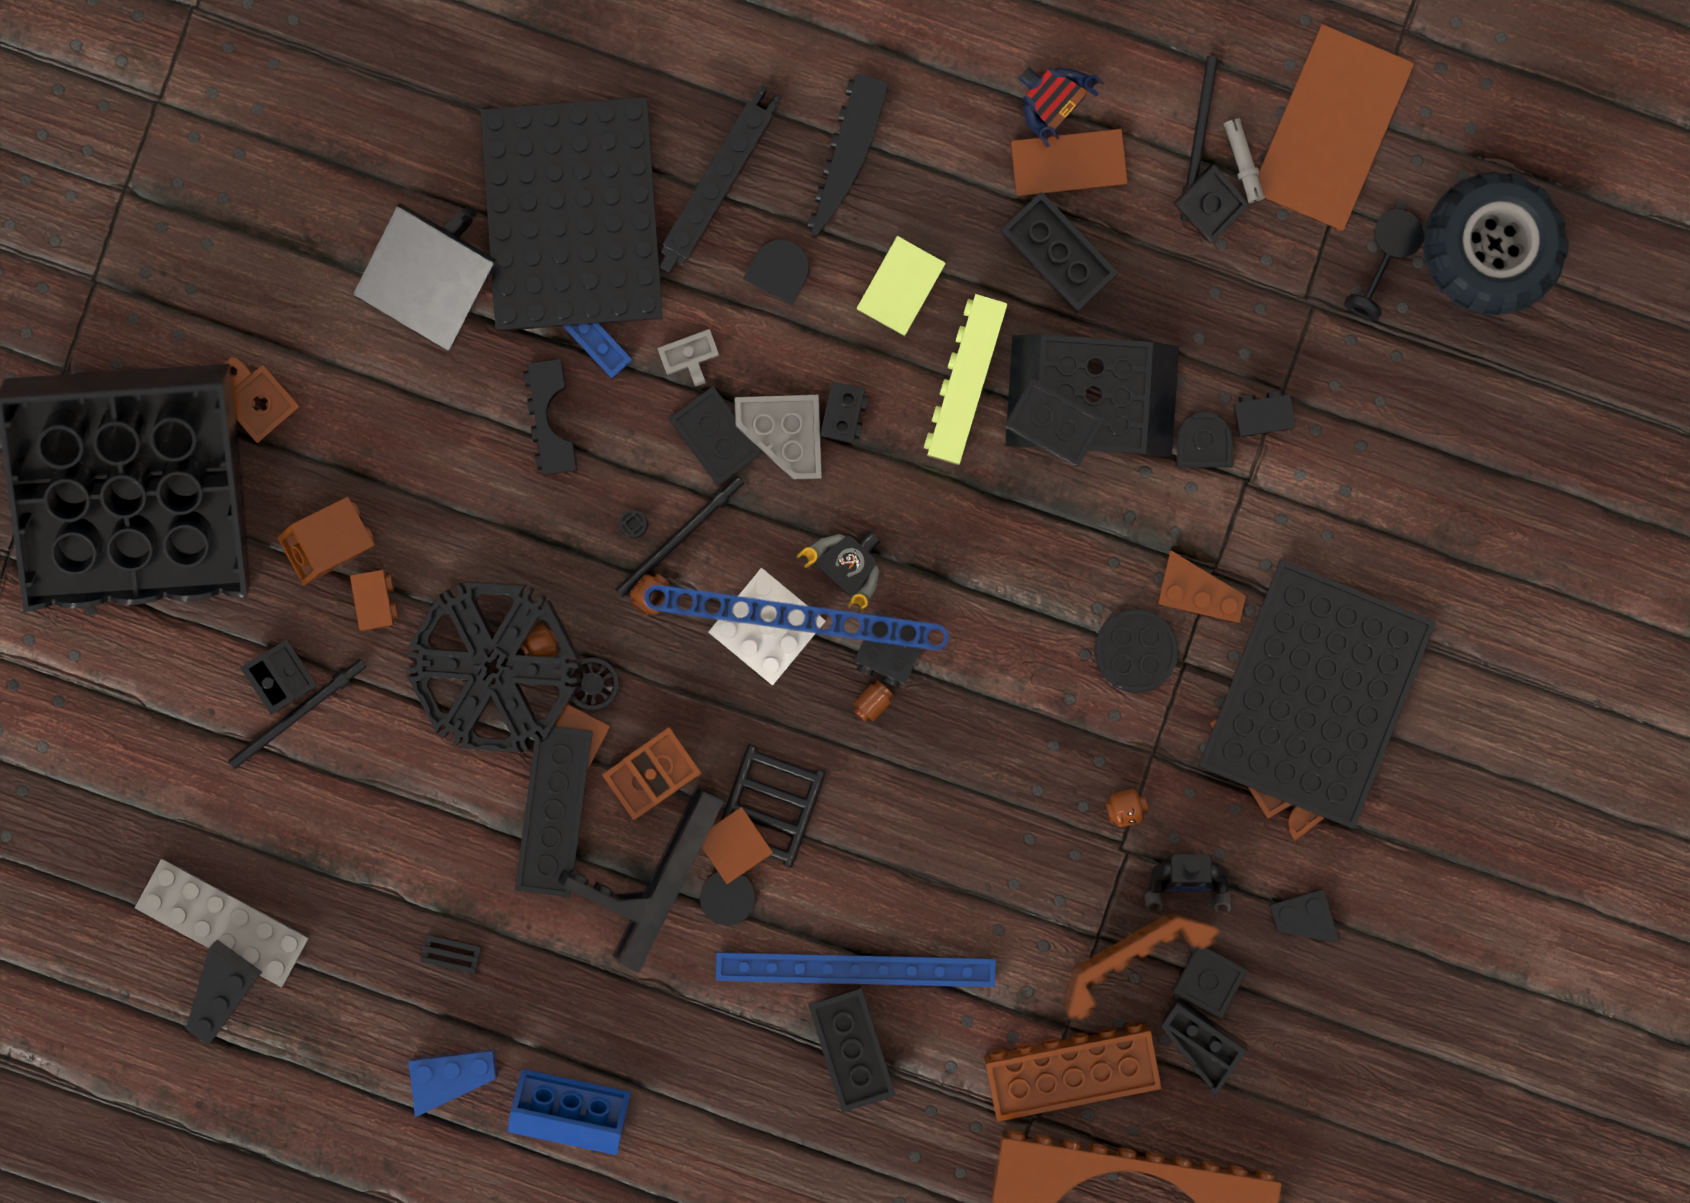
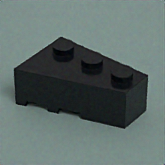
M218 939L209 947L186 1026L187 1031L207 1045L216 1038L262 973L261 970Z
M1178 997L1162 1019L1161 1027L1181 1053L1189 1060L1197 1074L1209 1086L1214 1096H1216L1247 1052V1044Z

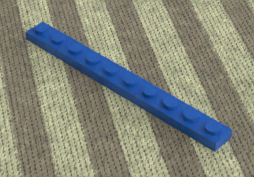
M716 952V981L995 987L996 959Z

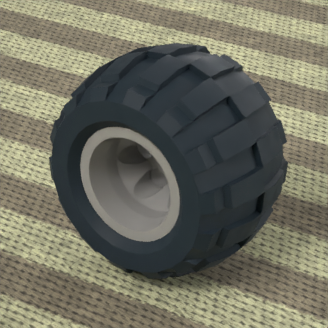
M1495 171L1479 173L1473 177L1463 179L1450 188L1437 201L1433 211L1428 216L1424 229V260L1432 275L1431 279L1439 291L1442 290L1451 299L1452 303L1464 310L1468 309L1478 312L1480 315L1489 316L1513 314L1530 307L1542 299L1556 284L1562 274V267L1568 255L1569 240L1566 239V223L1561 210H1558L1550 199L1551 195L1540 185L1536 186L1529 182L1526 177L1511 172L1509 174L1496 173ZM1486 220L1494 221V230H1488L1485 227ZM1506 226L1514 229L1513 237L1505 235L1504 228ZM1472 233L1479 235V243L1475 244L1472 242ZM1489 240L1491 242L1494 240L1498 241L1497 250L1493 249L1490 251L1488 249L1490 245ZM1510 246L1518 249L1517 257H1511L1508 254ZM1478 252L1484 257L1482 263L1476 258L1475 253ZM1493 260H1500L1503 264L1502 269L1495 268L1492 265Z

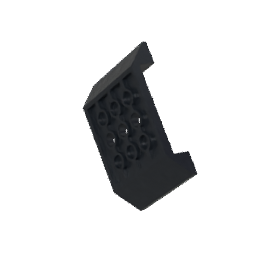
M1012 335L1007 421L1032 378L1105 418L1087 451L1172 457L1179 346L1155 342L1053 335ZM1098 359L1103 363V371L1100 374L1094 375L1088 371L1087 364L1090 360ZM1089 387H1097L1101 391L1102 396L1098 402L1093 403L1087 400L1085 393ZM1006 429L1005 446L1038 447Z

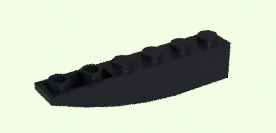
M856 73L855 80L849 79L845 95L850 96L847 107H841L838 122L842 123L840 134L834 132L830 146L831 149L835 150L832 160H826L823 175L827 176L825 187L819 186L815 202L820 203L817 214L811 213L807 228L812 230L811 237L817 238L830 222L850 192L861 171L875 136L889 82Z

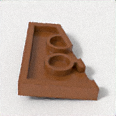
M1170 550L1157 605L1240 623L1246 596Z

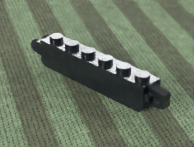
M761 85L752 101H748L664 241L661 253L666 256L659 267L661 270L670 274L677 262L683 265L685 261L690 259L771 124L773 113L783 96L778 93L773 96L770 105L765 111L758 106L767 92V87Z

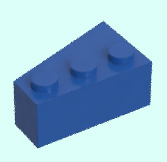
M495 1049L411 1059L409 1061L415 1117L495 1080L498 1077Z

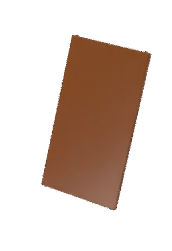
M1322 24L1259 170L1258 178L1265 199L1336 228L1338 231H1344L1415 63Z

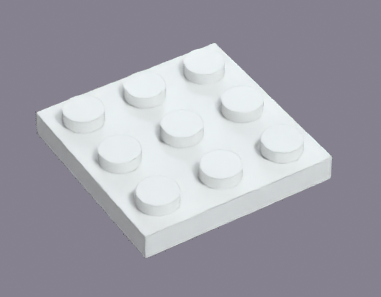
M762 568L738 595L740 597L807 606ZM744 602L737 603L733 609L734 615L738 618L745 617L749 612L748 605ZM772 606L764 607L761 612V617L766 622L773 621L777 615L776 609ZM794 610L790 613L789 621L792 625L799 626L804 622L805 616L802 611ZM819 616L817 618V626L821 628L826 621ZM718 620L709 631L713 637L771 685H774L815 635V633Z

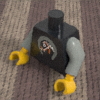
M868 530L858 542L850 535L845 537L842 534L821 538L797 555V558L801 555L808 558L809 562L804 565L805 568L814 563L852 598L848 608L856 603L861 608L858 613H863L868 601L876 591L880 572L876 565L878 561L870 554L881 542L873 533Z

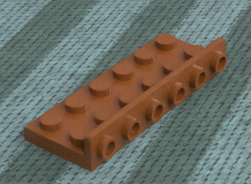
M1132 1022L1127 1024L1125 1028L1120 1029L1107 1027L1099 1030V1033L1090 1035L1088 1033H1077L1072 1035L1070 1039L1065 1040L1052 1038L1044 1041V1044L1035 1046L1030 1043L1017 1046V1049L1010 1051L996 1049L989 1052V1055L984 1056L997 1122L1161 1089L1151 1031L1148 1024H1143L1142 1022Z

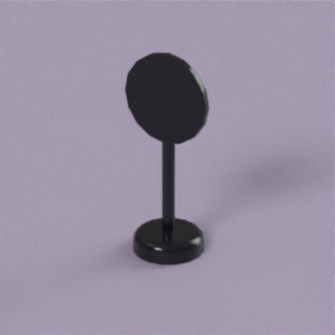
M1402 209L1390 210L1383 214L1376 222L1374 230L1375 242L1385 255L1366 295L1351 294L1344 301V306L1359 317L1370 321L1379 320L1382 309L1371 298L1391 257L1397 259L1407 258L1414 254L1422 245L1424 237L1423 227L1418 218L1409 211Z

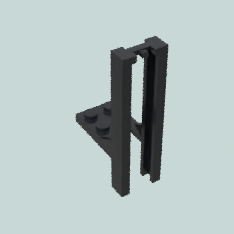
M697 786L695 787L645 891L614 894L610 887L596 881L595 885L588 883L589 879L585 875L571 869L570 873L562 870L558 882L564 888L630 919L612 955L613 958L618 960V964L637 973L640 972L724 802L716 795Z

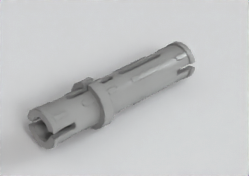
M1238 118L1234 119L1235 122L1230 120L1223 125L1239 170L1237 174L1238 179L1243 182L1248 203H1254V200L1257 202L1264 199L1265 195L1258 178L1259 169L1255 168L1241 119Z

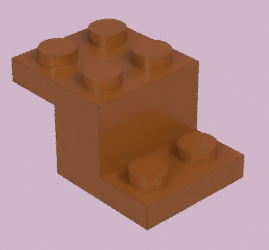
M669 727L602 774V776L631 818L635 820L700 775L701 771Z

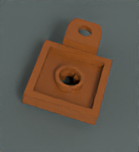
M231 357L224 363L230 364V369L232 367L237 369V375L231 377L236 419L257 443L300 408L264 365L260 366L255 372H252L238 358ZM256 397L260 399L265 397L268 400L265 404L267 407L265 411L261 409L256 411L253 408L256 405L254 401Z

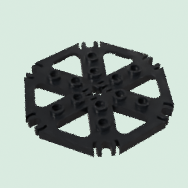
M473 581L459 583L455 585L458 590L457 597L452 595L450 589L439 594L408 647L418 649L419 651L407 653V657H414L417 660L416 667H407L406 671L410 673L418 672V675L410 674L407 677L436 733L441 731L440 737L445 738L450 731L455 734L453 746L463 741L459 749L516 753L531 749L528 738L532 737L537 745L547 740L579 687L569 685L568 683L580 681V677H573L570 674V668L580 667L581 663L578 661L569 662L570 658L579 659L580 657L552 602L548 600L542 609L541 606L546 601L545 595L540 596L537 602L532 600L533 587L525 590L523 594L527 585ZM481 594L508 595L513 599L514 604L495 636L478 605V598ZM444 614L450 615L468 651L436 649L431 646L430 636ZM539 620L547 621L561 647L560 653L557 656L518 654ZM498 659L496 667L499 671L488 675L490 673V666L487 663ZM431 678L468 680L449 713H445L439 708L429 688V680ZM519 683L558 687L560 695L545 719H539L535 716ZM491 699H493L510 732V736L507 739L480 737L475 732V726Z

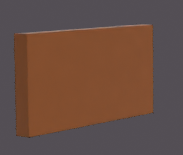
M1122 129L1060 135L1058 140L1052 136L1047 139L1050 145L1048 148L1045 147L1041 138L1011 141L1017 197L1038 195L1041 191L1044 194L1128 184Z

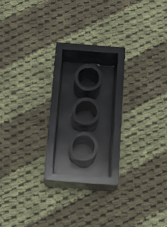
M1042 191L1000 231V234L1075 313L1080 311L1118 274V271Z
M862 986L808 1003L842 1113L896 1096Z

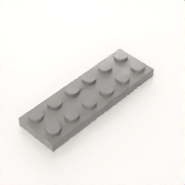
M165 859L160 860L135 906V909L207 948L218 939L261 970V977L281 988L287 981L309 940V937Z

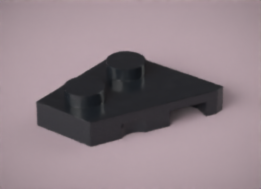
M1324 889L1269 905L1277 932L1332 942L1339 941Z

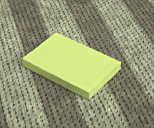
M897 236L856 309L905 336L946 263Z

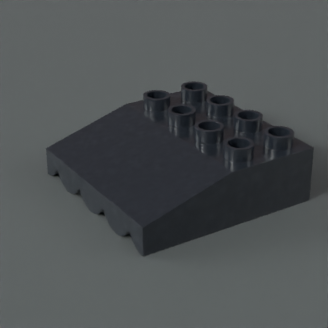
M230 364L5 378L0 388V438L23 612L43 609L54 604L63 608H87L107 601L124 605H136L153 602L163 597L177 601H195L210 598L220 593L231 597L248 596L250 573L243 480Z

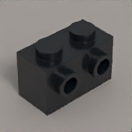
M832 381L820 437L853 444L854 438L860 439L863 423L858 422L860 411L866 412L869 396L864 395L865 388Z
M1283 391L1266 393L1267 398L1258 400L1255 399V395L1238 397L1239 402L1233 404L1238 438L1294 429L1295 422L1290 394L1283 395Z

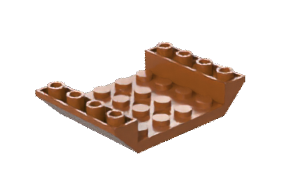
M1171 912L1163 915L1072 969L1063 1003L1065 1011L1071 1019L1076 1016L1078 1020L1092 1013L1091 1007L1096 1004L1085 984L1089 982L1093 986L1106 978L1104 973L1112 968L1117 972L1131 964L1129 961L1131 957L1137 954L1143 957L1154 951L1155 947L1153 945L1163 940V942L1167 943L1180 935L1178 930H1180L1184 939L1193 947L1199 946L1202 949L1216 941L1214 936L1219 933L1217 928L1208 922Z

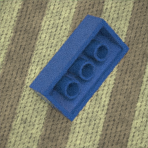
M522 1069L510 1112L508 1132L617 1155L631 1092Z

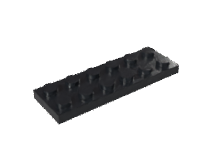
M555 726L547 740L538 745L534 740L515 886L516 891L571 897L572 891L564 888L558 882V878L562 870L570 873L571 869L575 870L593 731Z

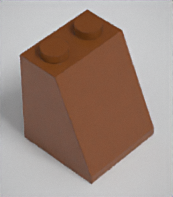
M349 497L291 524L277 537L303 586L359 557L375 546L372 532L368 527H364L360 519V511L357 505L350 501Z

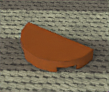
M1294 806L1288 819L1289 832L1293 840L1296 841L1324 819V817Z

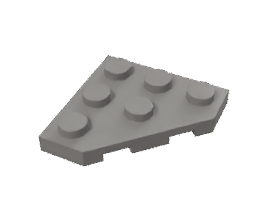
M818 395L734 398L735 426L793 480L822 478Z

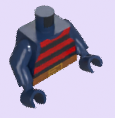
M1029 67L1018 79L1030 89L1023 99L1025 102L1023 111L1028 127L1041 138L1045 147H1050L1047 139L1053 136L1058 140L1059 137L1056 133L1058 127L1087 96L1088 91L1097 96L1099 93L1093 87L1097 83L1104 85V82L1097 75L1089 76L1078 70L1060 67L1055 70L1049 68L1040 77Z

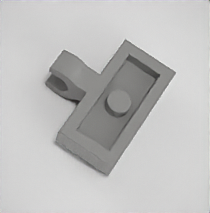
M710 329L657 348L667 376L689 368L695 387L706 383L699 364L719 357Z

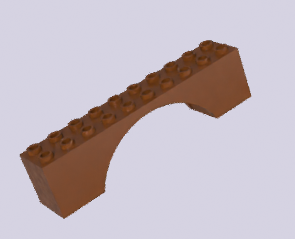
M1008 1130L1007 1134L1001 1133L991 1193V1203H1057L1070 1189L1089 1178L1115 1171H1135L1152 1174L1173 1183L1188 1194L1195 1203H1279L1282 1183L1275 1177L1276 1175L1273 1172L1256 1169V1174L1248 1173L1245 1167L1229 1165L1228 1169H1222L1218 1166V1163L1201 1160V1164L1197 1165L1192 1164L1189 1158L1173 1156L1172 1161L1164 1159L1162 1154L1155 1152H1146L1145 1156L1136 1155L1135 1150L1118 1147V1152L1110 1151L1107 1145L1091 1143L1090 1147L1081 1146L1078 1140L1063 1138V1142L1060 1143L1054 1142L1052 1137L1048 1135L1035 1134V1138L1025 1137L1026 1135L1022 1131Z

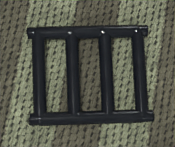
M749 744L721 820L742 807L752 821L791 834L792 837L787 850L770 844L768 846L773 851L770 857L783 861L786 867L792 868L826 772L817 769L814 772L758 752V748ZM753 762L811 782L806 798L748 778ZM744 788L802 808L797 823L794 824L739 804Z

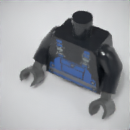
M1174 854L1170 855L1163 863L1154 866L1149 885L1150 892L1145 894L1147 911H1149V907L1152 904H1157L1158 911L1162 910L1161 892H1216L1214 900L1215 911L1218 912L1219 905H1226L1228 912L1231 910L1227 870L1223 865L1214 862L1211 855Z

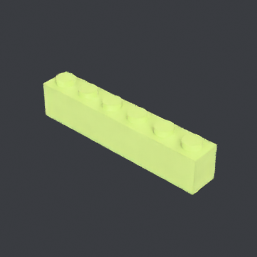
M975 294L974 300L968 299L963 314L969 316L966 327L960 326L955 341L961 343L958 354L952 352L948 364V369H952L950 380L944 379L940 395L945 396L942 407L936 406L931 421L937 423L934 434L928 432L924 448L929 450L927 456L956 465L960 464L1007 303Z

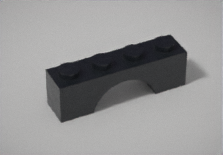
M562 360L527 364L528 371H523L525 387H531L532 398L527 399L529 415H535L536 426H531L533 443H539L540 453L535 454L537 470H542L544 476L578 471L574 443L556 436L548 422V409L551 401L558 393L566 389Z

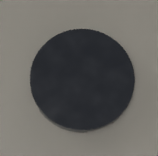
M1142 609L1126 610L1111 617L1100 629L1094 647L1095 661L1102 676L1114 687L1126 692H1146L1160 686L1173 672L1178 659V643L1174 631L1157 614Z

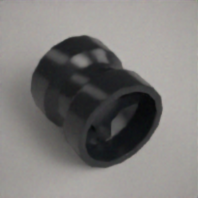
M628 510L620 517L619 527L627 537L639 538L647 531L648 522L645 515L640 511Z

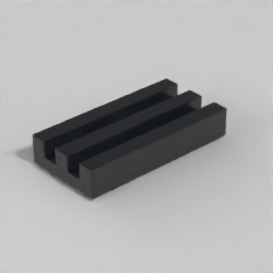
M427 934L420 962L475 974L481 946ZM431 942L471 950L474 951V955L469 956L430 947ZM433 953L472 962L469 967L429 958L428 954Z

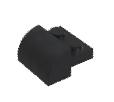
M287 639L240 667L270 715L281 711L317 687V684Z

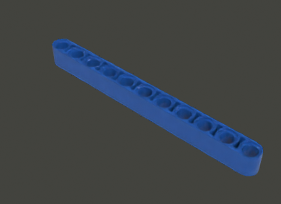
M662 585L649 587L644 595L646 605L650 609L660 612L928 650L943 649L948 643L946 629L937 624ZM656 590H661L665 594V601L660 606H654L650 601L651 594ZM684 594H688L693 598V605L688 610H682L678 605V599ZM711 598H716L721 603L720 610L715 614H710L706 610V603ZM739 602H744L749 607L748 614L743 618L736 617L733 612L734 606ZM766 606H772L777 611L776 618L771 622H766L761 617V612ZM794 610L802 611L805 616L804 622L799 626H794L789 621V615ZM822 614H828L832 617L833 623L826 630H822L817 626V618ZM849 618H856L860 622V629L854 634L848 633L844 628V624ZM877 622L886 623L888 626L886 636L881 638L874 636L872 633L873 625ZM912 626L915 628L916 637L912 641L906 642L901 639L900 631L903 627ZM932 630H940L944 634V640L940 645L934 646L929 643L928 634Z

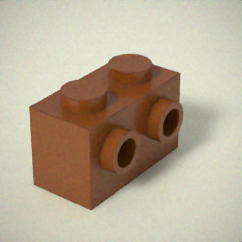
M386 570L350 575L359 631L394 626V619H399L396 602L391 603L390 592L394 591L392 576L386 575Z

